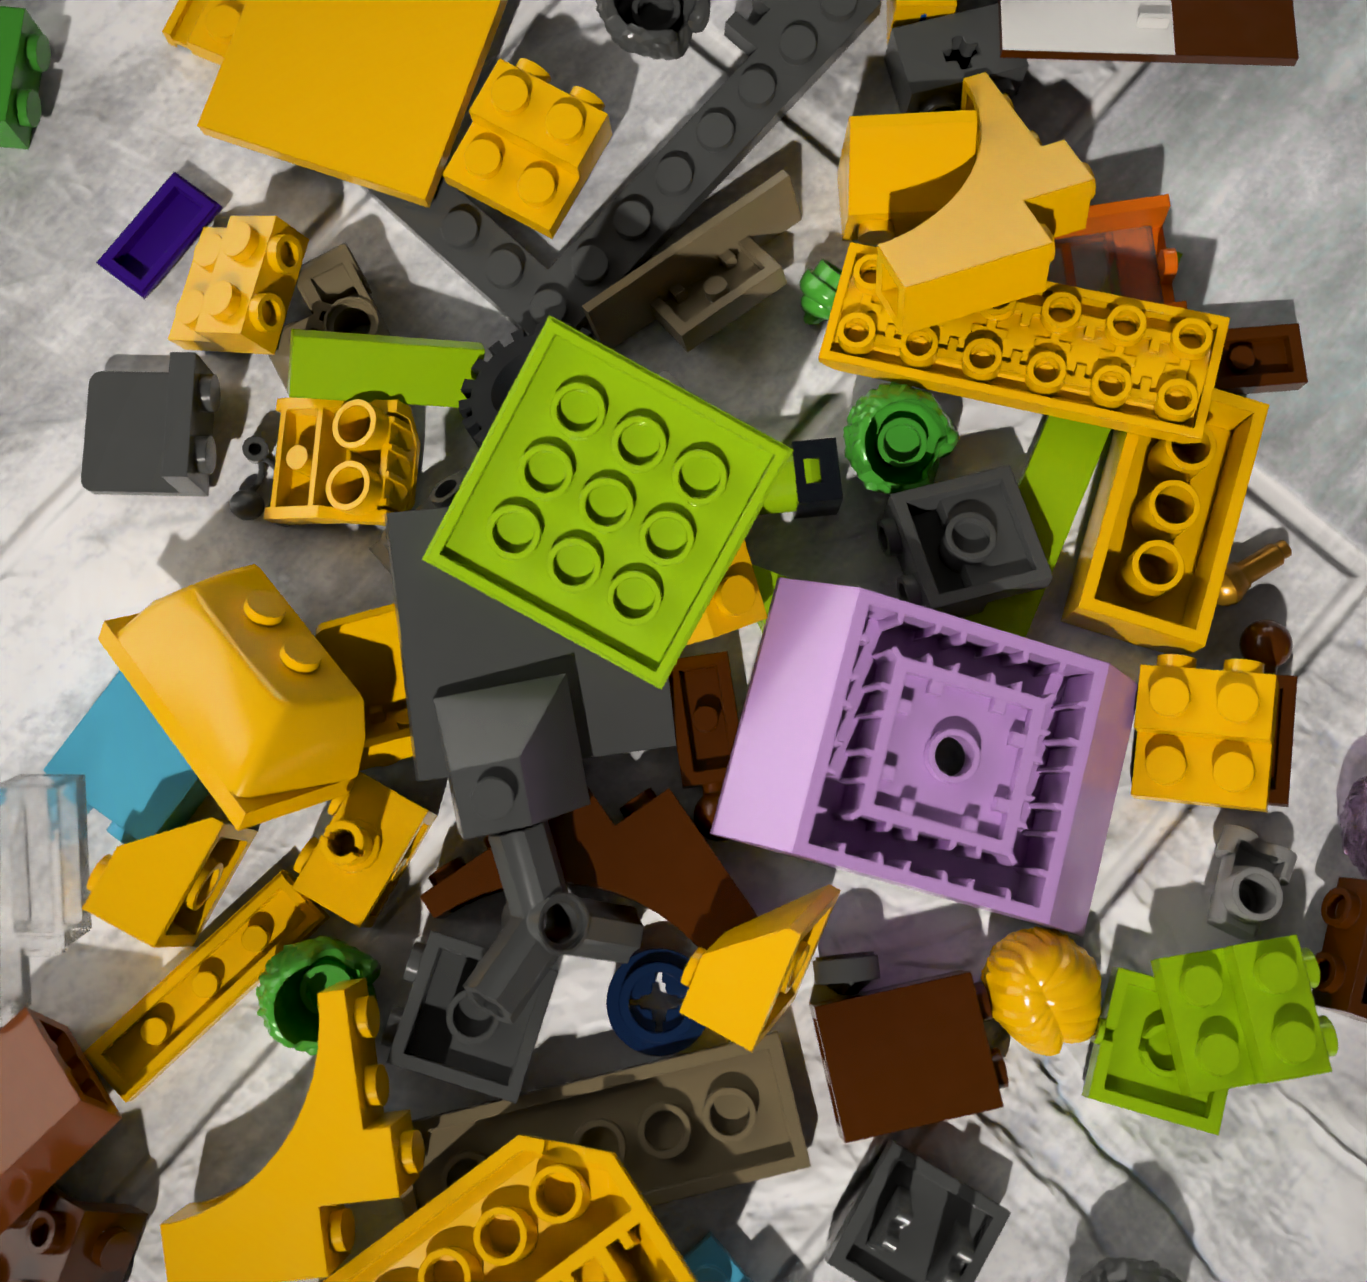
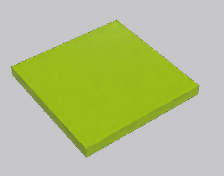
M549 315L422 560L662 690L794 449Z

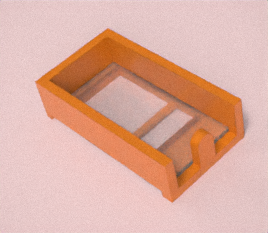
M1169 194L1090 205L1086 229L1054 238L1055 258L1050 262L1047 281L1188 309L1186 301L1175 302L1172 286L1178 271V257L1175 247L1166 249L1163 224L1170 208Z

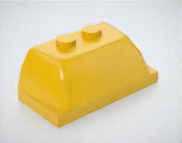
M256 564L225 571L153 601L141 613L103 622L98 638L99 642L237 831L351 792L358 777L365 743L364 700L357 688Z

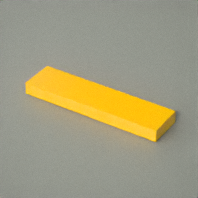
M281 870L83 1052L125 1102L134 1100L254 989L260 983L259 976L262 972H265L267 961L283 951L284 945L305 941L330 918L318 903L291 888L296 879L288 870Z

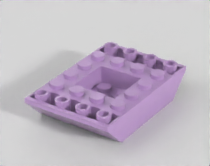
M778 578L710 834L1084 937L1135 715L1138 684L1108 662L864 588ZM946 737L957 740L965 754L963 767L953 776L943 773L935 760L936 747Z

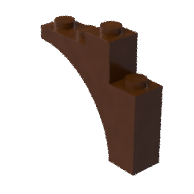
M588 786L589 805L548 819L566 884L589 886L634 900L672 923L697 947L707 950L726 931L758 917L670 788L658 796L651 787L638 794L619 809L625 819L616 825L613 824ZM488 836L482 840L488 849L467 864L459 856L440 867L428 877L433 887L423 893L420 898L434 919H444L470 903L488 895L504 891Z

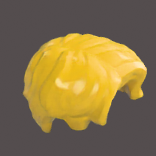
M1037 926L1012 932L992 946L985 966L981 970L980 978L988 993L992 1018L999 1022L1009 1035L1029 1051L1045 1056L1059 1054L1063 1042L1070 1044L1079 1043L1090 1039L1094 1035L1102 1009L1100 1004L1102 999L1101 976L1095 959L1088 955L1084 948L1078 946L1068 935H1063L1056 929L1050 930Z

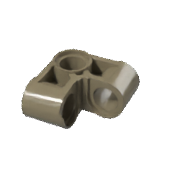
M346 243L329 250L301 266L296 286L312 315L283 326L275 355H268L287 393L291 329L349 333L354 327L364 324L371 325L368 334L391 336L370 295L372 293L370 286Z

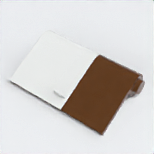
M998 0L1000 58L1295 66L1299 59L1293 0Z

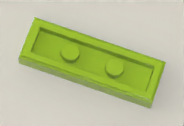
M291 329L288 395L292 398L342 401L361 399L367 402L375 399H398L408 405L459 408V401L466 399L461 391L464 379L476 380L477 377L471 367L478 358L484 360L485 349L480 342Z

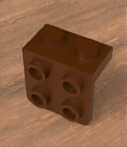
M52 1185L0 1235V1282H123L148 1213L132 1204L80 1202Z

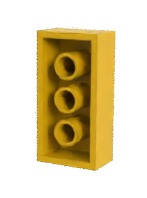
M1214 388L1203 438L1200 443L1180 444L1114 430L1060 622L1164 654L1188 656L1206 646L1269 404Z

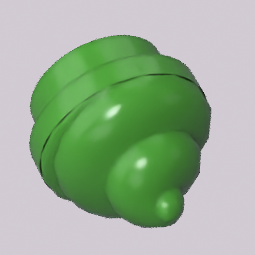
M821 259L814 270L807 268L800 279L799 286L804 294L801 298V307L805 313L803 320L808 325H816L823 320H829L842 270L825 259Z

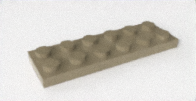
M779 1032L767 1033L752 1052L734 1042H729L521 1093L517 1103L497 1099L412 1120L413 1130L418 1129L423 1137L425 1161L423 1170L419 1172L420 1177L401 1195L405 1219H407L516 1136L522 1134L615 1152L650 1207L811 1167Z

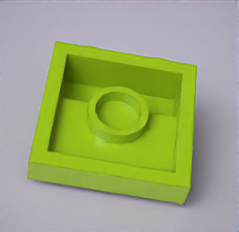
M1297 934L1163 957L1150 961L1182 1096L1332 1072L1329 1057L1335 1056L1338 1052L1337 1034L1327 1016H1318L1311 989L1319 986V965L1315 955L1309 948H1300Z

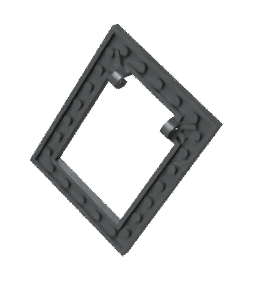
M752 0V12L747 20L735 11L725 23L724 36L749 57L549 269L541 264L461 191L448 185L443 175L439 181L430 208L363 186L360 187L518 329L523 328L527 336L535 334L536 324L545 323L549 315L561 322L572 323L574 328L580 331L582 327L585 328L589 323L582 305L651 258L879 16L881 1Z

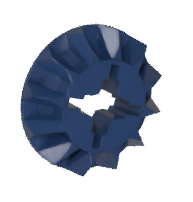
M659 948L642 951L630 957L628 964H622L613 975L606 999L608 1018L617 1036L633 1050L650 1056L672 1055L692 1045L704 1031L705 1026L679 1013L682 1004H678L677 1008L667 1009L666 1020L662 1021L663 1031H656V1020H653L651 1009L641 1008L640 1005H630V999H640L641 996L651 994L653 983H656V972H662V983H665L667 994L677 995L678 999H684L689 987L681 984V978L690 960L685 955L673 950Z

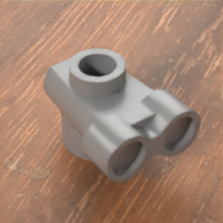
M1225 825L1215 851V855L1221 860L1215 888L1210 898L1207 923L1240 940L1251 941L1254 940L1262 921L1274 917L1281 909L1283 903L1281 886L1289 884L1298 857L1292 850L1284 846L1263 841L1255 832L1245 827Z

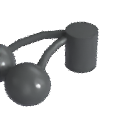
M258 436L247 438L242 446L244 456L251 463L258 464L257 479L249 490L236 492L231 497L229 504L232 513L242 520H254L263 513L265 503L256 491L263 481L265 473L264 462L273 470L275 468V463L269 458V446L264 439ZM275 523V524H277V525H279V526H285V527H287V526H292V525H288V524H278V523Z

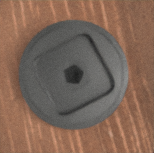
M874 951L815 957L816 960L812 961L815 985L825 984L838 995L858 994L872 980L881 978L878 954H874Z

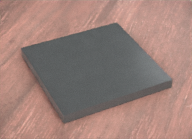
M449 507L391 512L384 515L414 771L417 781L448 777L433 698L562 673L567 675L582 759L677 746L669 677L661 690L422 560Z

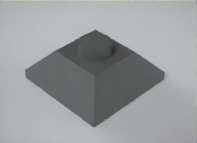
M566 673L433 698L457 828L463 840L532 826L590 804Z

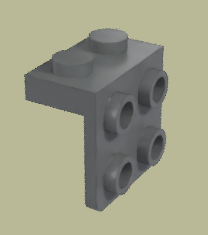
M170 352L169 373L99 371L91 376L88 386L81 484L86 490L92 494L209 497L210 474L214 472L216 466V445L213 438L214 413L219 409L221 394L217 375L213 374L196 352Z

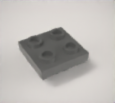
M889 1139L827 1252L825 1260L827 1264L857 1282H975L1011 1212L892 1139Z

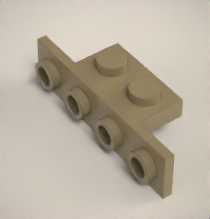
M781 170L582 305L596 339H599L606 347L613 349L654 320H657L689 352L784 287L787 281L782 266L761 247L802 220L790 175Z

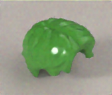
M893 381L890 385L880 384L878 389L872 388L865 396H861L857 400L856 405L851 408L847 417L848 425L843 429V438L846 446L844 454L849 460L851 467L856 471L858 478L864 483L867 490L883 492L884 494H893L934 484L940 459L948 456L959 441V433L954 429L952 420L937 403L936 398L931 392L916 389L909 384L902 385Z
M318 936L314 939L284 945L283 951L267 961L265 972H262L259 976L260 986L256 987V996L259 999L260 1009L257 1011V1015L264 1019V1026L276 1042L288 1048H293L296 1051L307 1052L310 1056L317 1055L319 1037L317 993L339 981L366 978L368 995H373L377 1000L373 983L380 976L381 965L371 955L330 936Z

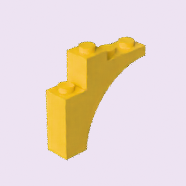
M986 72L963 78L960 110H976L978 121L975 164L969 177L947 205L930 219L911 231L890 241L878 244L876 294L901 336L1045 292L1049 265L1055 258L1054 238L1086 229L1090 201L1096 193V182L1091 167L1086 162H1081L1065 139L1042 146L1037 133L1029 130L1015 112L1010 97L1000 92Z
M366 978L339 981L317 993L319 1037L314 1073L299 1116L277 1153L249 1182L223 1195L202 1202L189 1203L160 1224L167 1282H287L329 1277L351 1254V1249L355 1242L354 1216L351 1209L345 1208L344 1204L399 1198L420 1177L419 1172L424 1167L425 1148L421 1132L418 1129L413 1130L411 1110L384 1112V1106L389 1098V1079L385 1066L378 1064L374 1037L379 1033L380 1012L375 997L368 995Z

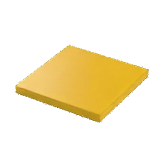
M247 0L197 126L204 135L430 208L508 0Z

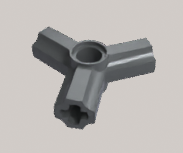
M548 820L532 826L488 835L507 902L502 912L501 932L463 987L467 992L465 996L479 1009L491 1014L501 1022L514 1024L559 955L628 964L631 955L641 948L644 925L638 919L636 907L582 898L568 892ZM545 914H546V915H547V922H546V927H545V929H544L543 922H544V917H545Z

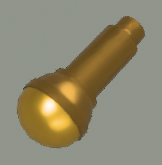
M1280 540L1275 544L1269 543L1238 563L1232 562L1227 564L1217 604L1231 606L1239 603L1253 582L1281 566L1284 560L1292 555V550L1288 543L1284 540Z

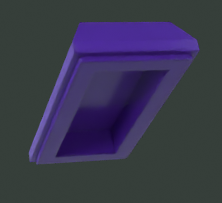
M174 171L96 263L143 299H146L198 238L203 227H207L220 212L222 206Z

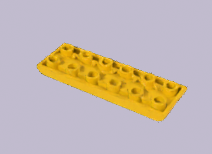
M854 242L849 243L818 357L819 362L838 371L890 382L893 381L899 384H909L910 386L1175 443L1191 444L1201 442L1230 317L1047 281L1045 292L901 336L876 294L878 247Z

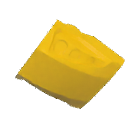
M292 397L277 398L276 411L281 414L270 507H265L264 520L271 523L288 525L351 523L385 526L384 515L386 513L411 511L415 505L421 444L410 406L398 399H375L367 402L361 399L342 401Z

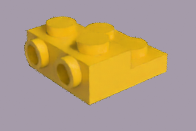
M499 58L469 109L473 122L442 175L448 185L553 239L613 135L609 116L603 112L605 109L603 101L591 91L580 86H573L568 94L549 84L551 76L535 62L526 58H520L516 66Z
M230 216L227 227H203L199 241L194 249L193 261L182 296L176 306V315L168 340L185 350L275 355L309 239L278 216Z
M1160 654L1157 656L1156 665L1140 664L1134 721L1137 739L1131 796L1135 799L1268 812L1279 693L1277 675L1265 674L1264 663L1249 659L1224 660L1223 670L1197 669L1196 658L1179 654Z

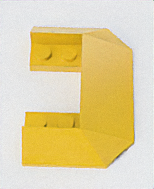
M522 1134L516 1136L323 1282H698V1280L615 1152Z

